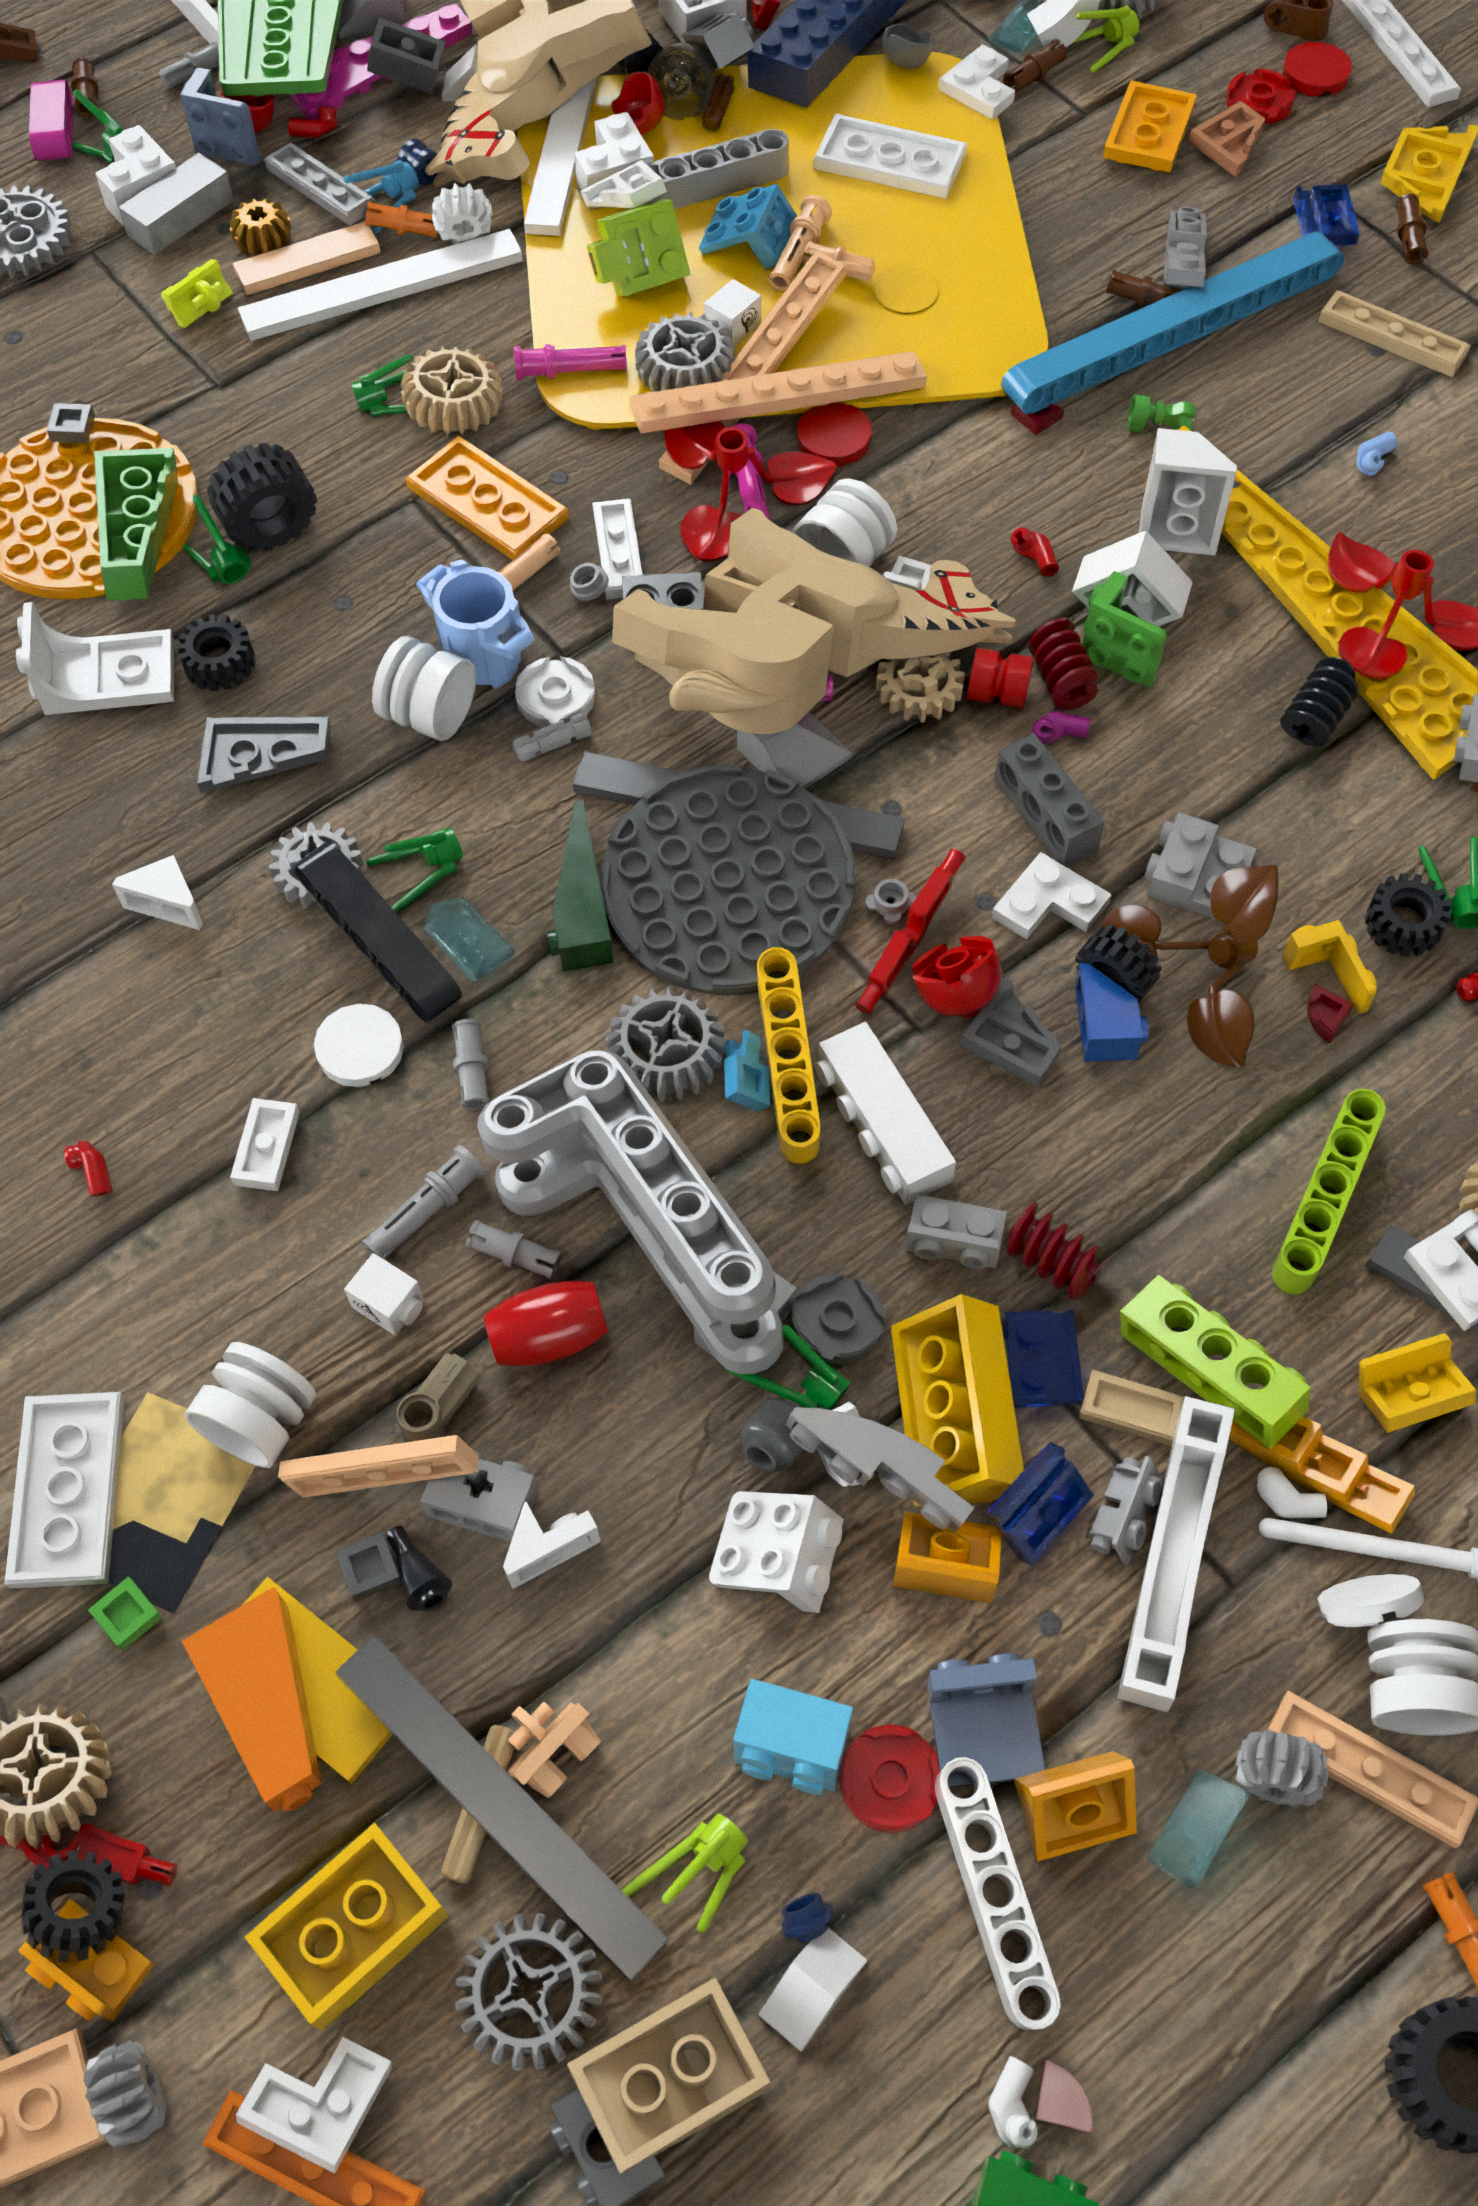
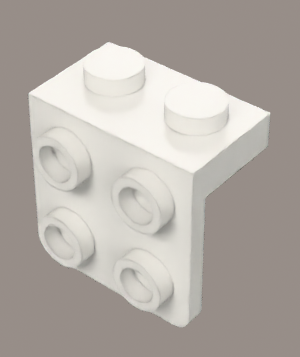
M739 1491L731 1498L709 1574V1580L719 1588L778 1593L803 1612L819 1613L824 1594L829 1587V1574L836 1547L842 1538L844 1519L815 1495Z

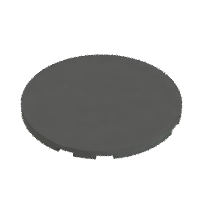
M714 765L689 770L660 782L642 795V799L628 813L622 815L608 839V846L603 863L601 864L600 885L606 916L613 933L627 953L643 968L656 977L687 990L716 995H737L758 991L757 962L760 955L767 949L780 947L789 950L796 959L798 975L815 964L830 949L842 932L850 914L855 890V863L849 838L835 813L820 797L816 798L810 792L800 787L798 781L771 770L762 772L753 769H743L742 765ZM772 971L767 975L771 978L779 979L787 974L782 971Z

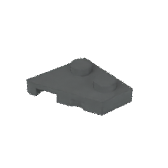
M1003 978L995 997L988 1005L981 1009L963 1035L961 1046L1039 1087L1059 1057L1062 1046L1049 1030L1042 1027L1040 1018L1030 1006L1025 1008L1013 993L1014 985L1011 981Z

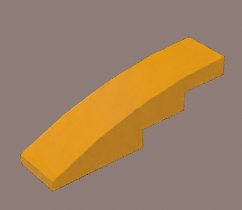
M1304 1416L1271 1449L1267 1448L1232 1421L1229 1439L1270 1467L1278 1468L1286 1477L1313 1493H1324L1327 1501L1391 1534L1415 1496L1414 1485L1369 1465L1367 1454L1323 1435L1322 1425Z

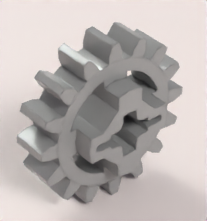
M313 822L308 823L307 831L303 833L296 827L292 828L293 838L289 840L280 837L278 841L281 850H271L270 853L273 863L269 865V870L278 893L284 892L289 903L299 898L302 908L306 909L311 901L316 900L296 876L293 870L295 863L329 840L343 852L360 873V867L364 865L356 839L354 837L348 838L346 829L343 827L333 833L331 824L328 822L323 825L321 830H316Z

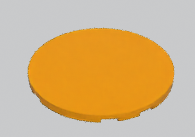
M94 418L88 443L50 442L46 431L47 427L19 439L20 444L8 453H0V580L19 591L51 599H84L106 595L100 565L94 451L174 448L179 482L155 572L161 569L178 553L194 528L198 509L192 498L194 495H199L191 466L185 455L176 445H171L168 441L161 438L160 433L146 426L119 419Z

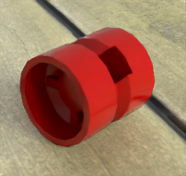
M977 647L967 700L986 703L991 702L995 697H999L1001 706L1024 709L1034 657L1011 653L1005 660L1001 658L1000 653L996 650Z

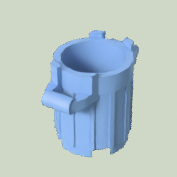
M461 559L450 563V568L439 564L418 580L416 585L425 602L434 612L441 651L446 650L469 659L475 666V685L490 684L493 686V689L498 688L509 682L517 673L518 664L522 660L521 651L535 641L526 621L520 616L518 601L514 598L511 584L501 573L486 567L468 566V563Z

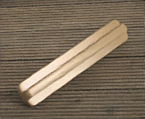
M493 1725L489 1729L483 1748L507 1771L514 1751V1747L507 1740L515 1731L504 1726ZM463 1808L441 1869V1873L445 1878L457 1883H467L470 1880L486 1833Z

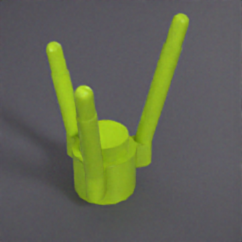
M1129 6L1111 10L1078 12L1076 14V19L1078 20L1108 18V21L1103 26L1084 31L1072 43L1105 34L1108 41L1118 43L1090 67L1091 73H1095L1124 48L1134 45L1133 37L1138 34L1140 24L1137 14Z
M717 1813L708 1825L701 1822L689 1837L642 1872L621 1891L629 1898L695 1847L693 1852L696 1857L663 1894L662 1902L670 1904L705 1865L714 1872H718L723 1866L724 1870L697 1924V1930L703 1933L707 1930L734 1875L746 1862L740 1852L749 1841L733 1822Z

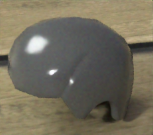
M892 24L889 27L887 26L884 31L882 49L892 64L902 69H917L928 60L936 39H932L930 42L929 31L920 34L914 28L905 24Z

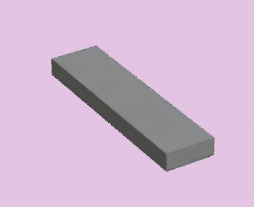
M292 143L285 145L264 158L268 171L349 226L366 216L368 201L376 203L375 198L352 183L346 184L342 176Z

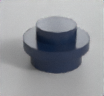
M819 1893L807 1894L783 1907L781 1914L784 1922L781 1928L784 1935L788 1938L797 1937L799 1942L811 1941L828 1930L827 1923L832 1919L834 1912L829 1903L823 1902Z

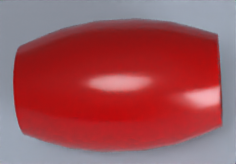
M562 1281L524 1290L504 1300L484 1315L489 1341L499 1366H533L560 1360L586 1349L608 1333L595 1284L588 1281Z

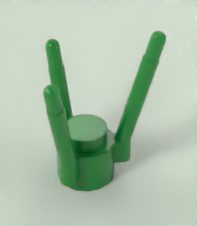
M74 90V96L107 129L102 135L105 151L77 142H73L72 147L84 153L103 158L110 164L114 163L115 159L109 139L121 134L124 131L123 127L105 109L99 110L79 90Z
M406 354L370 374L359 377V381L351 383L360 412L370 410L372 418L382 414L408 413L405 405L381 404V402L388 400L384 388L402 381V375L405 374L406 370L384 379L381 378L413 359L411 354Z
M194 495L192 499L216 545L211 550L210 562L189 544H184L183 550L208 572L213 582L221 580L225 584H234L246 577L249 568L252 566L245 548L237 546L236 543L234 546L224 542L200 496Z
M448 827L429 835L388 844L384 847L386 853L367 859L366 864L374 866L421 852L424 861L429 867L434 865L438 867L435 872L391 907L397 914L442 877L457 871L454 861L463 858V853L457 836Z
M1475 836L1470 839V884L1458 887L1451 899L1448 893L1444 900H1450L1452 905L1449 912H1452L1451 918L1454 920V925L1461 929L1478 928V838ZM1423 845L1420 846L1418 851L1430 879L1436 882L1435 891L1443 888L1447 893L1427 848Z
M782 1323L784 1337L813 1367L800 1384V1386L807 1390L805 1395L756 1373L738 1374L726 1369L728 1373L793 1401L803 1408H817L819 1406L821 1409L831 1410L851 1385V1382L827 1365L790 1326Z

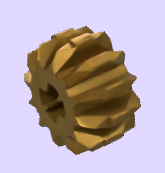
M253 198L252 203H240V209L231 212L230 233L241 254L250 253L254 257L290 245L291 223L280 203H271L269 198H265L263 201H256Z

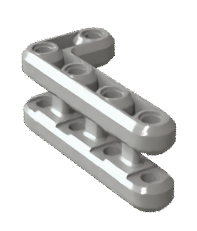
M606 1050L589 1051L580 1054L496 1097L485 1105L479 1114L477 1128L485 1151L493 1159L501 1161L496 1169L495 1183L502 1204L511 1212L522 1216H535L547 1212L593 1187L601 1188L720 1364L738 1374H755L768 1369L778 1360L784 1347V1333L778 1313L772 1306L775 1300L776 1283L769 1260L627 1062L618 1054ZM745 1334L755 1335L749 1339H740Z

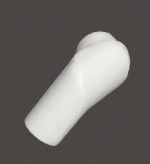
M1266 1467L1259 1472L1257 1477L1258 1493L1277 1516L1282 1518L1326 1517L1327 1501L1324 1493H1298L1282 1471L1276 1467Z
M1010 2056L990 2096L988 2108L998 2135L1004 2143L1014 2149H1024L1033 2145L1038 2135L1037 2125L1035 2121L1030 2120L1021 2098L1034 2070L1022 2061Z

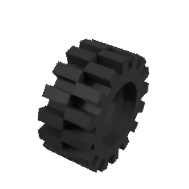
M216 614L208 615V622H204L202 617L195 620L197 624L195 628L188 624L185 627L186 634L180 633L178 637L180 644H177V650L188 679L193 684L196 682L197 686L201 689H205L208 684L210 691H218V685L223 684L224 690L231 689L230 682L235 681L237 685L244 682L242 674L249 677L252 673L251 667H255L256 662L254 658L255 653L246 627L241 626L240 621L236 618L231 622L228 615L222 614L220 621L217 620ZM224 647L230 649L219 657H203L207 652L215 648Z
M1401 873L1398 880L1391 876L1386 879L1385 884L1382 882L1379 884L1365 916V924H1369L1367 932L1369 936L1377 934L1374 942L1379 947L1386 942L1389 944L1387 952L1393 954L1395 949L1399 948L1401 949V956L1409 957L1412 949L1415 955L1419 956L1423 955L1425 949L1431 951L1435 948L1437 942L1439 943L1450 921L1452 912H1449L1452 905L1450 900H1444L1447 893L1443 888L1434 891L1436 882L1432 879L1427 884L1421 883L1423 875L1415 874L1413 880H1409L1408 873ZM1404 906L1414 909L1423 917L1424 922L1418 924L1405 922L1394 914L1392 908Z
M1107 925L1106 928L1104 926L1099 927L1075 957V962L1091 964L1136 997L1138 1004L1161 976L1159 973L1162 970L1161 965L1156 964L1159 960L1157 955L1148 953L1151 947L1147 943L1141 945L1138 942L1140 937L1135 933L1128 936L1127 929L1119 927L1116 930L1114 925Z
M78 1850L68 1851L66 1862H62L59 1854H56L49 1859V1869L41 1863L34 1870V1879L28 1878L25 1885V1894H23L22 1931L23 1935L28 1933L27 1943L32 1949L41 1943V1956L49 1959L52 1952L57 1950L59 1951L58 1962H68L69 1952H77L78 1961L88 1959L89 1947H92L95 1953L98 1954L105 1949L106 1939L112 1942L117 1935L118 1925L120 1926L122 1919L125 1886H121L122 1876L119 1870L111 1873L112 1862L105 1858L99 1866L96 1865L97 1853L88 1851L84 1861L77 1860ZM68 1893H80L90 1897L95 1907L85 1917L66 1919L56 1915L51 1905L59 1896Z

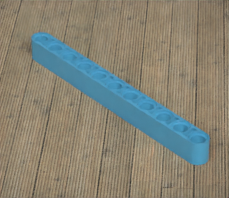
M1312 232L1204 280L1203 287L1191 286L1014 365L1004 375L1001 388L1025 414L1035 413L1048 407L1049 404L1060 402L1332 278L1342 267L1345 256L1321 232Z

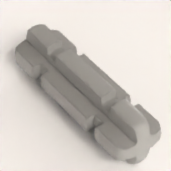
M578 713L568 717L569 722L567 723L561 720L532 732L533 736L531 737L525 734L515 738L512 744L519 761L524 762L536 757L535 752L539 751L542 755L571 743V738L573 737L577 741L591 734V726L585 714Z

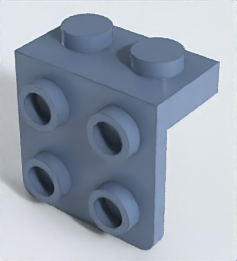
M197 67L189 81L184 84L183 91L180 94L195 153L257 165L260 155L249 107L240 101L216 97L210 70Z
M1016 1653L995 1655L988 1659L989 1663L970 1666L968 1660L965 1659L947 1660L937 1665L938 1669L930 1670L927 1692L940 1771L948 1762L961 1757H967L979 1763L987 1775L989 1784L1014 1781L1015 1778L1044 1770V1760L1032 1690L1037 1680L1034 1658L1020 1660L1019 1655ZM955 1771L948 1776V1788L974 1785L970 1776L964 1772Z

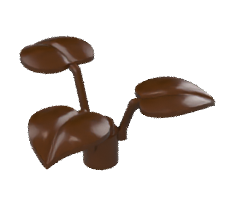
M1276 865L1234 868L1224 872L1216 879L1211 890L1210 906L1214 917L1218 921L1225 923L1223 933L1216 935L1209 941H1157L1162 929L1161 920L1153 910L1142 905H1126L1116 908L1108 913L1101 923V926L1105 928L1107 925H1114L1116 930L1119 927L1127 929L1128 936L1135 933L1140 937L1138 942L1141 945L1147 943L1151 947L1148 951L1149 954L1157 955L1156 949H1206L1211 961L1217 966L1226 969L1209 987V997L1197 998L1191 1002L1188 1009L1187 1024L1192 1040L1205 1055L1216 1062L1231 1067L1245 1066L1246 1054L1254 1032V1013L1247 998L1238 991L1225 989L1218 992V990L1232 975L1239 973L1238 965L1248 964L1257 956V941L1268 931L1277 904L1279 877Z

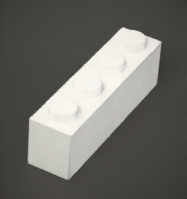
M865 1021L820 1042L818 1062L815 1063L817 1075L825 1087L831 1085L838 1096L836 1099L837 1105L844 1119L847 1122L853 1120L860 1132L858 1137L865 1153L869 1157L875 1156L882 1167L881 1176L888 1190L891 1193L898 1192L904 1204L907 1205L915 1201L916 1194L926 1196L952 1183L956 1165L955 1159L867 1022Z

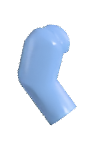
M1389 431L1360 444L1356 462L1359 471L1369 476L1378 473L1384 465L1381 455L1397 448L1396 436Z

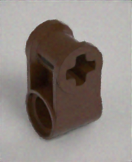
M1274 0L1265 9L1264 21L1274 31L1300 36L1310 41L1321 40L1328 34L1334 0ZM1282 15H1284L1285 17L1283 18V20L1279 22Z

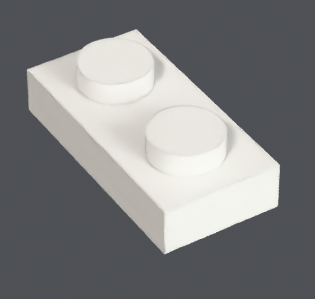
M252 1099L230 1176L234 1186L271 1191L279 1190L300 1113L296 1103Z

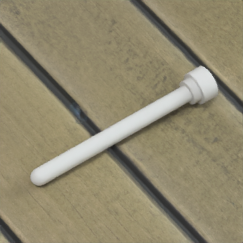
M1265 1518L1259 1523V1532L1266 1538L1468 1572V1577L1476 1578L1478 1582V1548L1472 1547L1470 1552L1273 1518Z

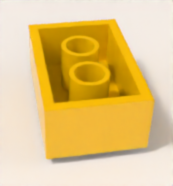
M374 1822L245 1936V1939L310 2025L320 2031H324L450 1915Z

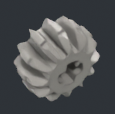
M1269 1729L1264 1731V1733L1255 1731L1248 1733L1247 1738L1242 1740L1241 1750L1238 1751L1235 1768L1238 1769L1236 1780L1241 1784V1789L1248 1794L1256 1795L1260 1801L1268 1800L1274 1802L1277 1806L1287 1804L1294 1808L1300 1806V1804L1311 1806L1316 1804L1317 1800L1323 1798L1324 1787H1327L1329 1769L1326 1767L1328 1757L1323 1753L1322 1747L1316 1743L1308 1742L1304 1736L1296 1737L1290 1735L1287 1731L1276 1733Z
M128 2041L121 2045L114 2044L100 2051V2055L88 2060L83 2081L87 2088L85 2097L90 2104V2116L95 2118L98 2132L103 2136L105 2135L106 2141L113 2147L118 2145L122 2147L132 2142L135 2144L150 2137L152 2132L163 2127L167 2105L163 2097L165 2090L160 2083L159 2072L156 2071L152 2056L146 2053L144 2046L137 2041Z

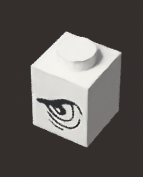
M732 279L704 302V314L707 321L718 320L719 327L727 328L729 337L732 338V343L735 347L760 326L761 295Z
M374 1253L344 1288L353 1309L395 1336L404 1325L409 1326L417 1319L423 1307L424 1298L418 1281Z

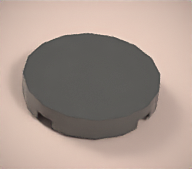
M828 1274L814 1278L800 1289L792 1305L790 1326L825 1363L845 1365L860 1361L875 1350L883 1334L884 1308L879 1296L866 1283L855 1279V1282L843 1278L844 1275Z

